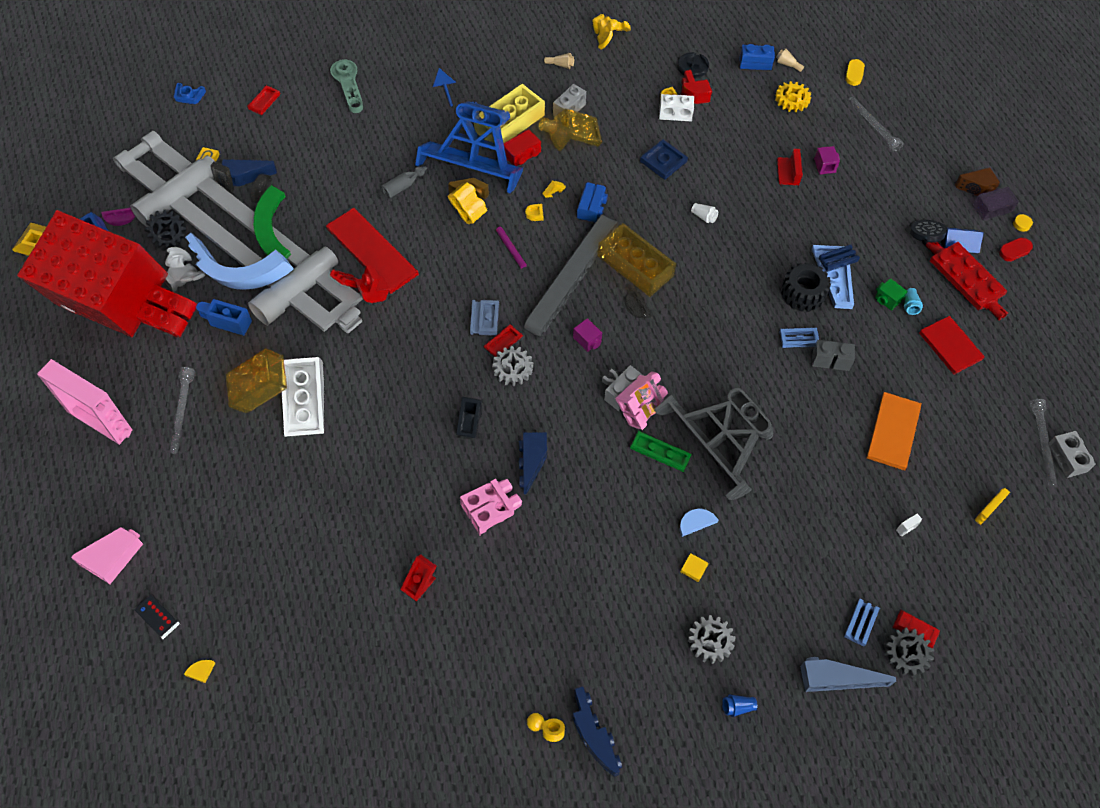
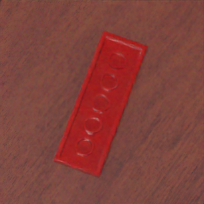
M352 208L326 225L327 230L364 268L369 265L374 266L378 275L383 276L390 294L419 275L418 271L355 208Z

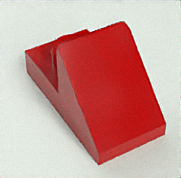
M418 555L400 590L415 601H418L436 579L432 575L437 566L423 555Z

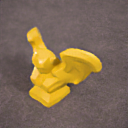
M600 14L593 19L594 31L596 34L599 33L597 36L598 48L601 50L610 42L613 30L626 32L631 30L628 22L623 21L621 23L616 19H611L609 16L605 17L604 14Z

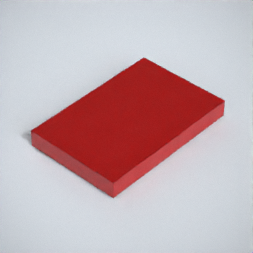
M951 316L919 332L953 375L978 363L985 357Z

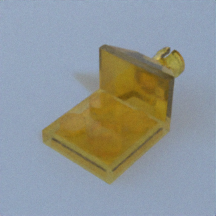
M564 109L553 120L542 117L539 122V130L550 133V138L558 151H562L570 139L598 147L602 143L596 117Z

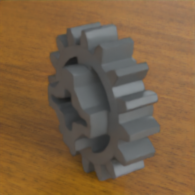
M904 628L902 633L899 630L894 632L895 636L891 635L888 638L890 642L885 644L889 651L884 653L885 656H890L891 658L887 663H894L896 665L894 671L901 669L902 675H906L909 671L911 677L915 676L916 672L919 674L924 673V668L928 669L931 666L928 662L934 660V657L929 655V653L934 651V648H928L927 646L931 641L923 640L924 633L919 636L916 635V629H913L910 633L908 628ZM913 646V648L911 649V653H910L911 655H909L907 658H905L906 655H907L908 649ZM912 662L916 666H909L906 663Z

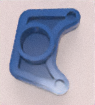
M177 83L174 98L177 102L197 104L206 93V90L203 86L192 89L190 86H183L181 83Z

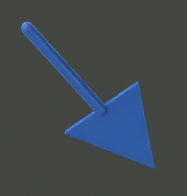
M439 68L433 87L444 86L449 105L452 107L453 103L446 84L456 82Z

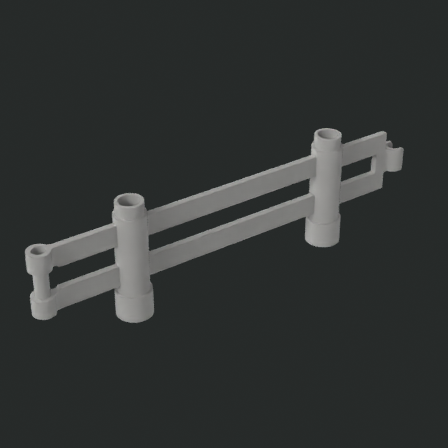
M151 131L142 137V142L130 151L123 150L113 157V161L121 171H126L152 192L147 193L130 205L132 212L143 225L150 227L146 224V221H152L149 217L150 215L156 216V211L162 214L163 209L166 210V213L173 209L243 267L262 260L261 257L187 199L199 190L255 234V212L213 180L214 176L220 173V168L210 156L206 155L201 160L198 159L191 163L165 143L155 131ZM149 151L178 174L165 182L137 159ZM273 227V232L278 241L291 252V256L287 260L295 268L281 279L267 285L269 289H264L248 302L252 313L263 324L268 326L283 314L288 306L292 305L324 332L336 322L343 331L350 333L362 323V319L358 316L360 315V310L354 306L363 298L350 286L342 285L330 276L332 268L338 264L336 255L328 247H323L309 255ZM316 283L341 302L330 312L305 293Z

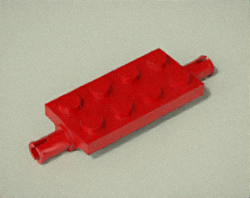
M928 242L926 244V247L934 254L930 262L978 311L982 308L989 309L998 320L1008 315V312L998 303V299L1004 296L1007 290L959 242L948 248H943L938 242Z

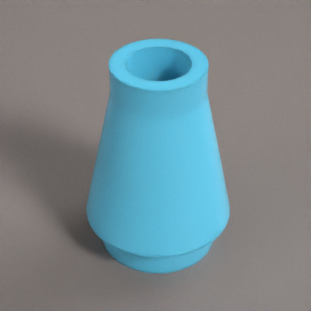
M909 288L905 297L904 309L908 314L916 315L921 312L923 304L917 294V290Z

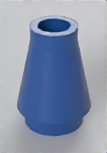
M728 695V697L723 698L725 715L735 717L750 711H756L757 700L755 697Z

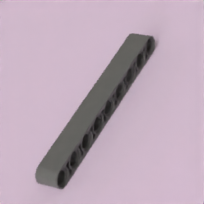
M604 215L600 216L526 320L525 330L539 337L543 336L542 333L546 332L551 325V320L555 319L560 312V307L564 306L569 299V294L573 293L578 286V281L583 279L587 269L597 259L595 257L599 256L604 249V244H607L613 236V231L617 230V221Z

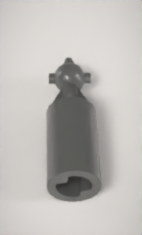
M418 166L415 172H403L381 185L383 194L390 199L412 186L417 176L421 177L424 175L427 167Z

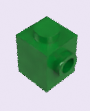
M890 278L886 283L882 282L877 287L875 298L879 304L886 306L892 311L904 300L908 291Z

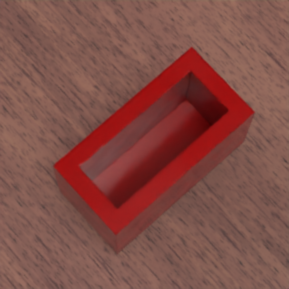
M529 129L504 143L507 160L515 166L524 164L526 160L536 157L541 152V141Z

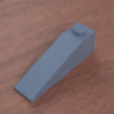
M818 657L807 658L800 666L805 692L887 687L896 682V677L827 659L819 660Z

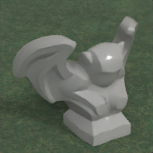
M178 247L167 249L169 255L166 258L165 265L170 268L164 282L172 292H175L178 287L183 286L186 282L195 281L205 276L202 270L197 272L196 268L191 264L184 265V261H192L188 252Z

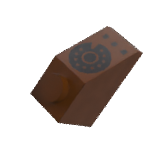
M986 168L960 175L955 183V187L979 197L984 195L990 196L995 193L1000 182L992 169Z

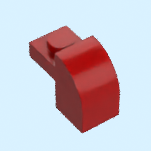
M685 71L684 78L681 80V95L694 96L695 104L710 102L712 90L708 80L695 81L692 71Z
M373 265L366 266L362 279L355 280L362 298L369 303L385 301L389 292L383 276L378 275Z

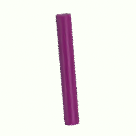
M498 227L496 232L521 269L526 267L527 264L503 228Z

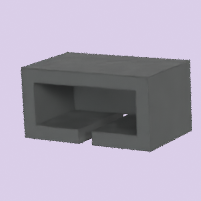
M817 340L812 351V366L829 368L834 357H837L833 364V369L850 371L855 361V344Z

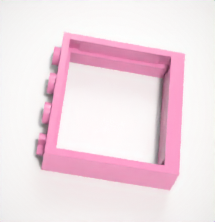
M52 359L37 373L69 414L119 445L126 437L129 438L132 428L106 392Z

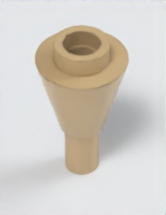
M787 49L781 50L776 57L778 59L777 63L794 67L800 72L804 69V66L798 63Z
M571 53L555 57H545V64H555L570 69L571 66H574V56Z

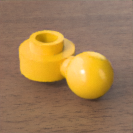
M533 713L527 718L528 728L532 731L542 730L543 737L547 741L557 742L565 735V725L559 719L544 721L543 716L539 713Z

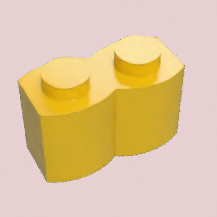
M468 182L461 184L448 195L451 204L458 210L459 215L467 224L474 223L487 211L485 202L477 197L474 186Z

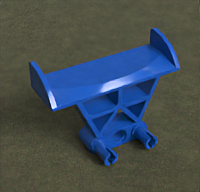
M467 101L456 107V114L460 120L443 145L430 141L418 146L415 166H421L427 156L509 179L507 193H511L515 189L523 172L522 167L507 163L500 126L510 119V113L508 111L505 112V110L502 111L484 106L477 102ZM480 110L484 113V119L479 116ZM471 122L492 128L478 137ZM462 127H464L467 135L459 133ZM493 133L494 142L484 140ZM454 139L472 143L471 152L449 146ZM482 146L496 150L498 160L478 155L479 147Z

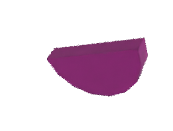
M131 208L101 212L103 219L113 226L128 224L136 217Z

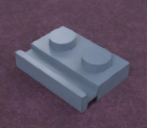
M472 300L471 335L473 333L497 335L499 301L481 300V302H475V300Z

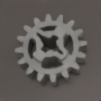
M511 346L510 350L504 347L503 353L497 352V357L493 358L492 369L494 370V376H499V382L504 379L505 385L512 382V385L515 386L516 382H519L521 385L523 379L529 380V375H532L533 362H531L532 357L527 356L526 350L520 352L521 347L514 350V347Z
M709 615L707 621L704 617H701L700 624L696 621L694 622V628H690L689 634L692 636L688 638V642L693 643L690 650L697 651L696 658L702 655L703 662L709 658L711 664H714L716 658L722 662L724 656L727 658L730 656L729 650L734 649L735 645L732 642L736 638L735 636H730L733 628H726L727 621L722 624L720 623V617L715 621L712 615ZM702 630L703 637H700L698 640V632ZM710 636L711 639L715 638V642H713V640H707L708 637ZM725 639V647L722 649L720 642Z

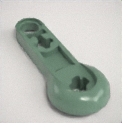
M347 59L336 61L330 68L331 75L341 83L349 110L353 113H359L363 110V102L355 81L357 66L354 62ZM355 103L360 104L359 107H352Z

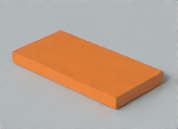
M883 393L867 459L904 471L906 470L922 403L890 393Z

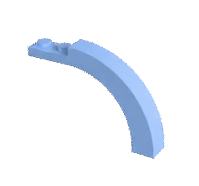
M192 233L186 236L190 243L188 246L193 252L198 254L196 257L199 262L196 265L216 282L229 288L242 290L260 288L281 279L294 269L288 260L276 249L267 257L252 265L238 268L225 267L217 263L199 238Z

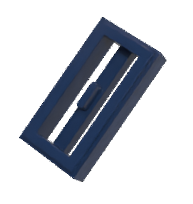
M848 245L821 254L818 259L828 272L858 262L860 257L855 255L856 251L852 250V245Z

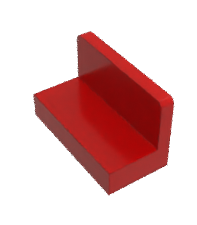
M793 149L791 158H777L779 184L800 185L803 175L800 149Z

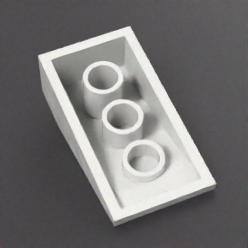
M319 357L280 360L284 436L323 434V361Z

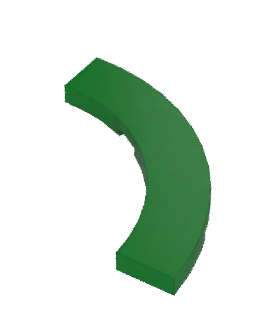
M271 185L257 204L254 213V232L258 244L266 256L276 249L288 259L291 256V252L276 238L273 232L272 221L273 214L285 198V193Z

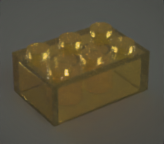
M265 348L226 374L229 407L248 413L287 389L283 355Z

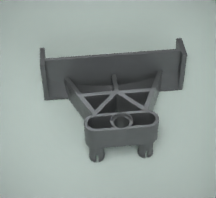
M734 388L729 392V401L688 414L675 398L670 395L654 411L659 415H666L675 411L737 484L735 488L725 495L729 500L740 498L750 492L752 489L742 479L740 473L758 437L765 440H770L773 437V426L766 415L740 388ZM734 409L752 429L730 430ZM753 409L756 411L752 417L746 416L748 410ZM726 411L724 425H722L714 415ZM710 416L722 431L710 441L694 422L695 420ZM727 438L741 452L734 468L716 448ZM734 438L749 439L743 449Z

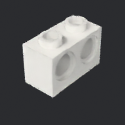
M661 94L660 120L692 121L694 96Z

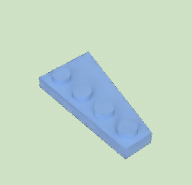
M813 245L812 252L818 267H822L823 272L826 271L818 259L821 254L845 246ZM850 264L828 271L827 277H830L831 287L828 293L834 308L853 309L854 299Z

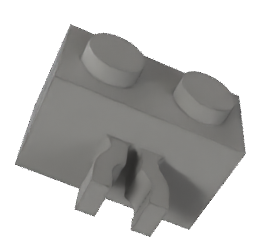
M631 365L620 376L611 369L609 375L613 379H609L606 376L602 378V382L609 385L605 390L604 400L618 411L621 409L615 398L632 382L637 380L636 378L639 375H643Z

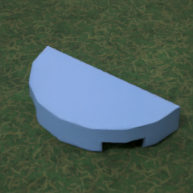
M704 509L689 511L681 520V537L718 523L717 517Z

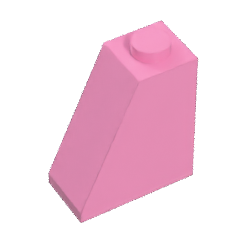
M120 527L75 553L71 558L81 567L111 584L143 543L138 539L140 537L138 533L132 529L127 531Z

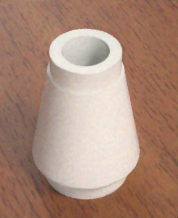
M695 203L691 210L692 213L707 223H714L718 216V210L713 206Z

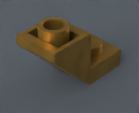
M476 178L453 181L448 184L449 194L461 184L468 182L474 186L478 198L486 199L489 196L488 184Z

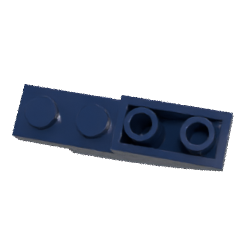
M583 687L576 688L574 696L579 711L574 712L572 716L575 727L594 759L607 772L616 777L620 773L619 769L622 768L619 755H614L612 746H615L611 732L607 733L606 727L596 728L599 727V722L596 714H592L590 710V705H592L589 692L585 693Z

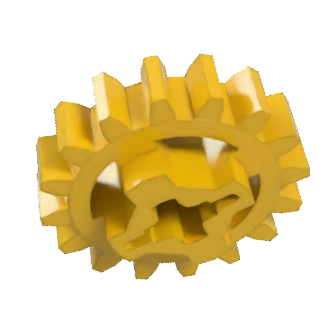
M791 81L789 84L784 82L783 86L780 85L776 91L775 101L778 102V106H783V110L787 108L788 112L791 110L797 112L798 109L803 111L810 104L811 92H808L809 88H803L804 84L798 85V82L793 84Z

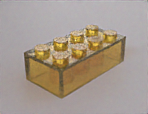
M624 223L599 242L598 257L649 297L674 276L676 263Z

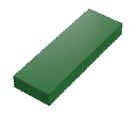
M640 431L637 432L630 446V449L684 472L692 455Z

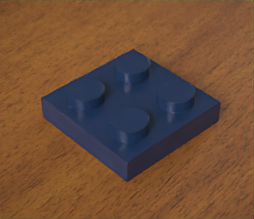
M664 139L640 158L641 163L664 180L688 160L686 155Z

